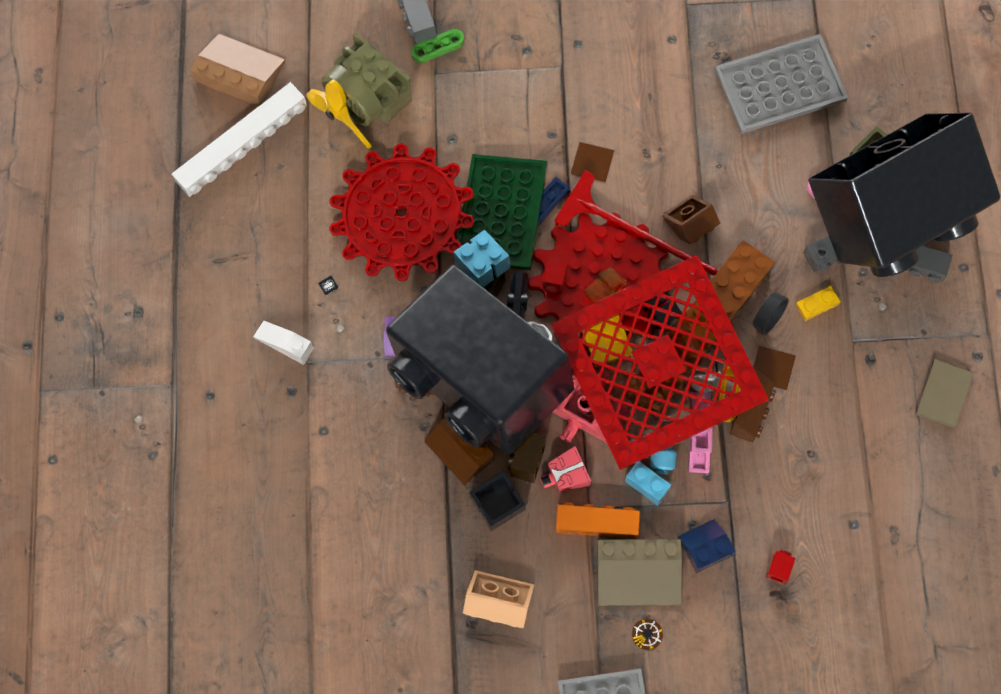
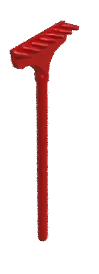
M586 170L554 220L556 226H567L577 214L583 212L592 213L682 260L693 257L596 205L590 192L595 178L593 174ZM700 260L705 272L715 276L718 270Z

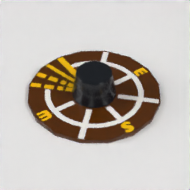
M651 619L638 621L632 630L634 643L644 650H652L658 647L663 638L661 626Z

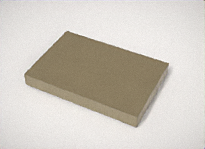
M935 359L915 414L954 429L973 373Z

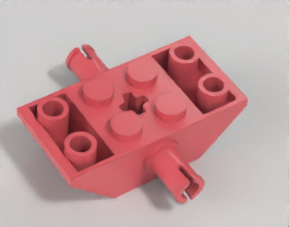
M606 372L603 378L608 380L611 375ZM572 375L574 391L552 412L568 421L567 426L559 437L562 440L566 438V442L571 443L578 429H582L607 443L590 406L582 408V405L588 404L576 376ZM609 400L616 413L619 403ZM622 404L619 415L627 417L630 410ZM618 418L619 421H620V424H621V426H622L624 420Z

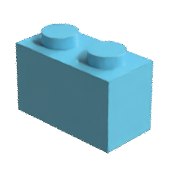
M640 461L634 465L625 478V482L657 506L671 487L670 483Z

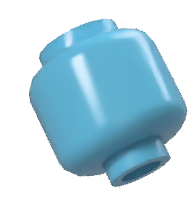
M671 446L650 456V467L657 469V474H668L669 470L676 468V450L672 449Z

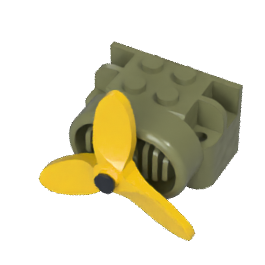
M354 33V44L350 48L348 46L342 48V55L336 59L334 67L321 79L325 92L311 89L306 94V97L311 104L323 111L329 119L334 120L336 118L345 123L369 150L372 147L371 144L354 125L350 117L364 126L370 125L377 118L381 121L391 120L412 101L411 79L359 34Z

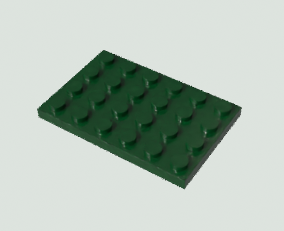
M472 154L467 187L473 190L474 195L471 200L464 202L462 212L471 215L474 219V224L469 229H459L457 241L461 243V246L467 242L471 244V239L485 230L509 255L511 268L531 270L548 162L545 160Z

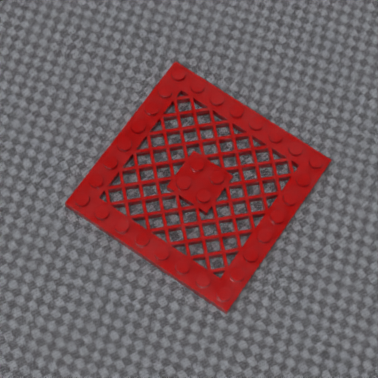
M697 255L551 323L563 351L569 356L570 366L620 470L769 401ZM675 289L673 297L664 294ZM679 289L690 292L687 301L676 298ZM692 294L694 295L698 305L689 303ZM657 297L655 305L645 303ZM660 298L671 301L668 310L658 307ZM674 302L685 305L682 315L671 312ZM639 306L636 314L628 312V310ZM642 306L653 309L650 319L639 316ZM688 307L698 310L696 319L685 316ZM656 311L666 314L663 323L653 320ZM701 311L708 324L698 321ZM620 315L618 323L609 320ZM624 315L634 318L631 327L621 324ZM669 316L680 319L677 328L666 325ZM637 320L648 323L645 332L634 329ZM683 320L694 323L691 333L680 330ZM602 323L600 331L590 329ZM606 323L616 327L613 336L603 333ZM651 324L662 327L658 337L648 334ZM696 325L707 328L704 338L694 335ZM619 328L630 331L626 341L616 338ZM665 329L675 332L672 341L669 335L662 337ZM710 329L713 333L716 342L707 339ZM584 332V333H583V336H582V338H581V340H580L578 334ZM588 332L598 335L594 345L584 342ZM633 333L643 336L640 346L630 343ZM678 333L689 337L686 346L675 343ZM601 337L611 340L608 350L598 346ZM646 337L656 340L644 346ZM692 338L702 341L700 351L689 348ZM615 341L625 345L622 354L611 351ZM705 343L716 346L713 356L703 353ZM584 346L593 348L590 358ZM628 346L637 349L632 351L634 359L625 356ZM675 347L684 350L681 359ZM719 348L725 360L716 357ZM596 350L606 353L603 363L593 360ZM687 351L698 355L695 365L684 361ZM610 355L620 358L617 368L607 365ZM701 356L711 359L709 369L698 366ZM623 359L633 362L631 372L620 369ZM714 361L725 364L722 374L711 371ZM592 363L601 366L599 375H597ZM636 365H638L643 377L633 374ZM683 365L693 368L690 378L681 375L686 372ZM728 366L734 378L725 376ZM605 368L615 371L612 381L602 378ZM696 370L707 373L704 383L693 380ZM618 373L629 376L625 386L615 383ZM709 375L721 378L717 388L707 384ZM632 378L642 381L639 391L629 388ZM674 378L671 387L662 384V383H664V382H666V381H668V380ZM678 378L688 382L685 392L674 388ZM723 379L734 383L732 392L720 389ZM601 382H604V383H607V384L610 385L607 394H606V392H605V390H604V388H603ZM645 382L649 389L655 387L653 396L642 392ZM691 383L702 387L699 397L688 393ZM738 384L741 391L734 393ZM613 386L624 389L621 399L610 396ZM659 387L670 390L667 400L656 397ZM705 388L716 391L713 401L702 398ZM627 391L638 394L634 404L624 401ZM673 392L684 395L680 405L669 402ZM718 393L728 396L716 402ZM640 396L651 399L648 409L637 406ZM686 397L697 400L694 410L683 407ZM609 400L619 403L616 413ZM654 400L665 404L662 414L651 411ZM700 401L710 404L697 411ZM622 404L633 408L629 418L619 415ZM668 405L679 409L675 419L665 416ZM636 409L646 412L643 423L633 420ZM682 410L692 413L679 419ZM649 414L660 417L657 428L646 424ZM618 418L628 421L625 431ZM663 419H666V420L672 422V423H670V424H668V425H666V426L660 428ZM631 423L642 426L638 436L628 433ZM644 428L654 430L653 432L641 437ZM627 436L636 440L629 442Z

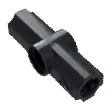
M516 271L511 274L507 307L524 319L528 301V274Z

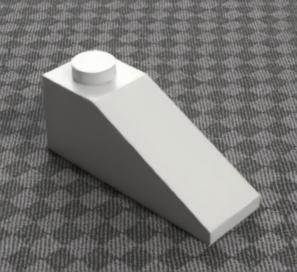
M266 321L262 322L253 336L260 342L303 365L314 350L311 341Z

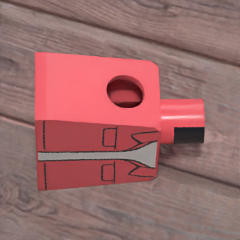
M576 446L548 463L550 473L540 477L544 489L555 484L559 493L591 485V479Z

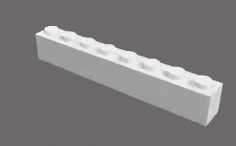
M290 82L172 173L174 180L189 197L197 194L204 185L214 181L217 175L222 171L228 170L235 161L242 159L249 150L258 147L266 137L272 136L280 126L286 125L293 116L303 112L307 106L305 97Z

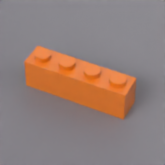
M562 502V505L558 504L556 533L637 539L639 535L640 511H635L633 507H623V510L615 509L614 506L610 505L596 508L593 504L574 506V503Z

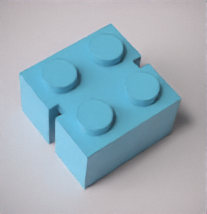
M485 230L472 238L471 244L467 242L453 252L456 265L482 287H485L494 280L492 265L496 277L511 268L509 255Z

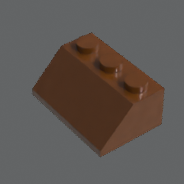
M754 369L769 401L772 402L776 393L773 390L775 383L759 370ZM768 401L737 415L730 435L752 443L756 437L760 438L763 427L760 426L762 419L766 420L770 410L766 408Z
M445 418L437 424L425 440L427 446L464 486L495 460L494 453L485 444L480 448L470 446L451 428Z

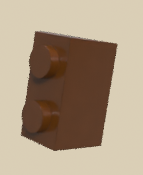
M694 195L662 215L676 235L688 244L698 241L701 236L713 231L716 226L721 224L713 205Z

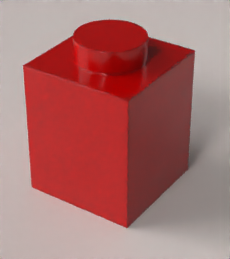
M548 260L543 279V288L552 293L562 292L567 273L566 263Z
M785 550L775 551L766 578L786 584L796 558L792 557V554Z

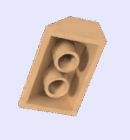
M474 570L466 593L463 614L524 629L534 584Z

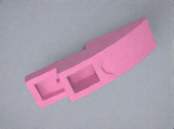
M690 392V394L699 397L700 392ZM703 393L702 398L711 401V393ZM690 398L689 409L694 410L697 400ZM700 401L697 411L710 404ZM712 428L689 438L688 472L709 473L710 453H712Z

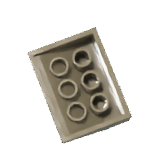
M681 539L598 540V606L681 605Z

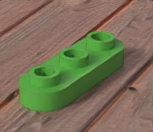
M452 29L437 35L436 38L417 43L412 47V58L417 63H424L463 46L464 35L460 30Z

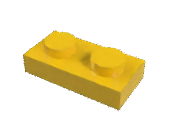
M829 286L796 302V307L803 319L807 321L838 306L840 300L833 288Z

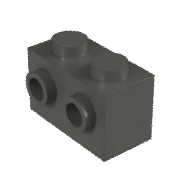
M829 236L807 245L803 252L814 273L819 270L821 272L826 271L836 262L841 264L836 257Z

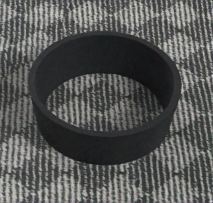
M777 293L771 294L756 314L753 326L763 335L768 334L782 317L789 299Z

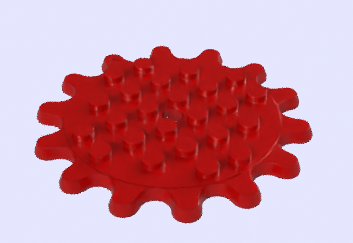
M399 143L394 147V153L391 158L383 159L376 151H370L365 156L367 162V169L365 171L345 170L342 177L349 185L348 192L343 195H333L329 200L330 205L341 210L343 214L339 221L332 223L329 227L332 235H344L349 239L348 245L342 251L343 258L350 261L356 257L364 256L367 259L365 272L370 277L377 276L384 267H391L394 270L395 278L403 282L408 279L409 270L415 265H421L427 273H435L438 270L436 256L444 251L454 255L453 252L461 247V243L454 237L455 232L463 228L469 229L474 224L473 217L464 214L460 209L464 202L471 200L474 195L473 190L470 187L458 188L453 183L454 178L460 173L459 165L450 163L446 167H438L435 164L437 152L434 148H426L419 157H411L406 144ZM399 209L407 210L405 216H398L397 211Z
M583 213L578 216V228L576 231L567 232L560 226H556L551 230V237L555 241L553 249H536L534 251L533 259L542 265L543 272L538 276L528 278V288L540 291L544 295L543 302L535 307L534 313L538 318L553 316L558 321L661 272L660 262L668 257L669 252L659 247H649L644 239L609 221H606L603 225H596L588 214ZM611 213L621 219L618 213ZM639 224L636 226L641 230L649 233V229L646 225ZM548 260L567 264V273L562 292L552 293L543 288V279ZM604 276L607 279V283L600 285L596 281L597 278ZM639 306L628 310V312L636 314ZM641 309L639 316L649 319L651 314ZM624 315L621 323L631 327L634 318ZM637 320L634 329L645 332L648 323ZM652 325L650 326L648 334L651 335L654 334V328ZM624 330L627 336L630 331ZM584 346L586 352H589L588 347Z

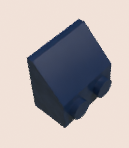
M715 519L678 536L696 573L732 557L736 552L726 532Z

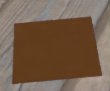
M579 142L571 174L582 176L586 170L594 175L595 180L606 182L614 150Z
M759 346L753 368L759 370L775 383L774 387L787 390L796 356Z

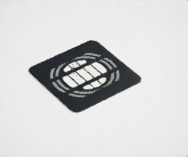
M332 276L318 283L325 295L338 289V285Z

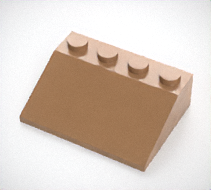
M218 34L198 55L190 72L194 81L259 107L267 97L285 63V59Z

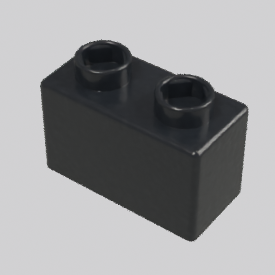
M973 113L924 114L808 179L838 261L843 264L870 267L872 274L876 277L893 276L910 269L918 261L916 249L933 239L939 242L950 241L971 233L979 225L976 214L1000 200V192Z
M451 265L386 327V334L395 354V357L387 364L390 375L412 397L422 399L431 391L450 408L445 412L446 421L465 442L474 448H480L489 440L505 454H511L575 389L568 354L455 265Z

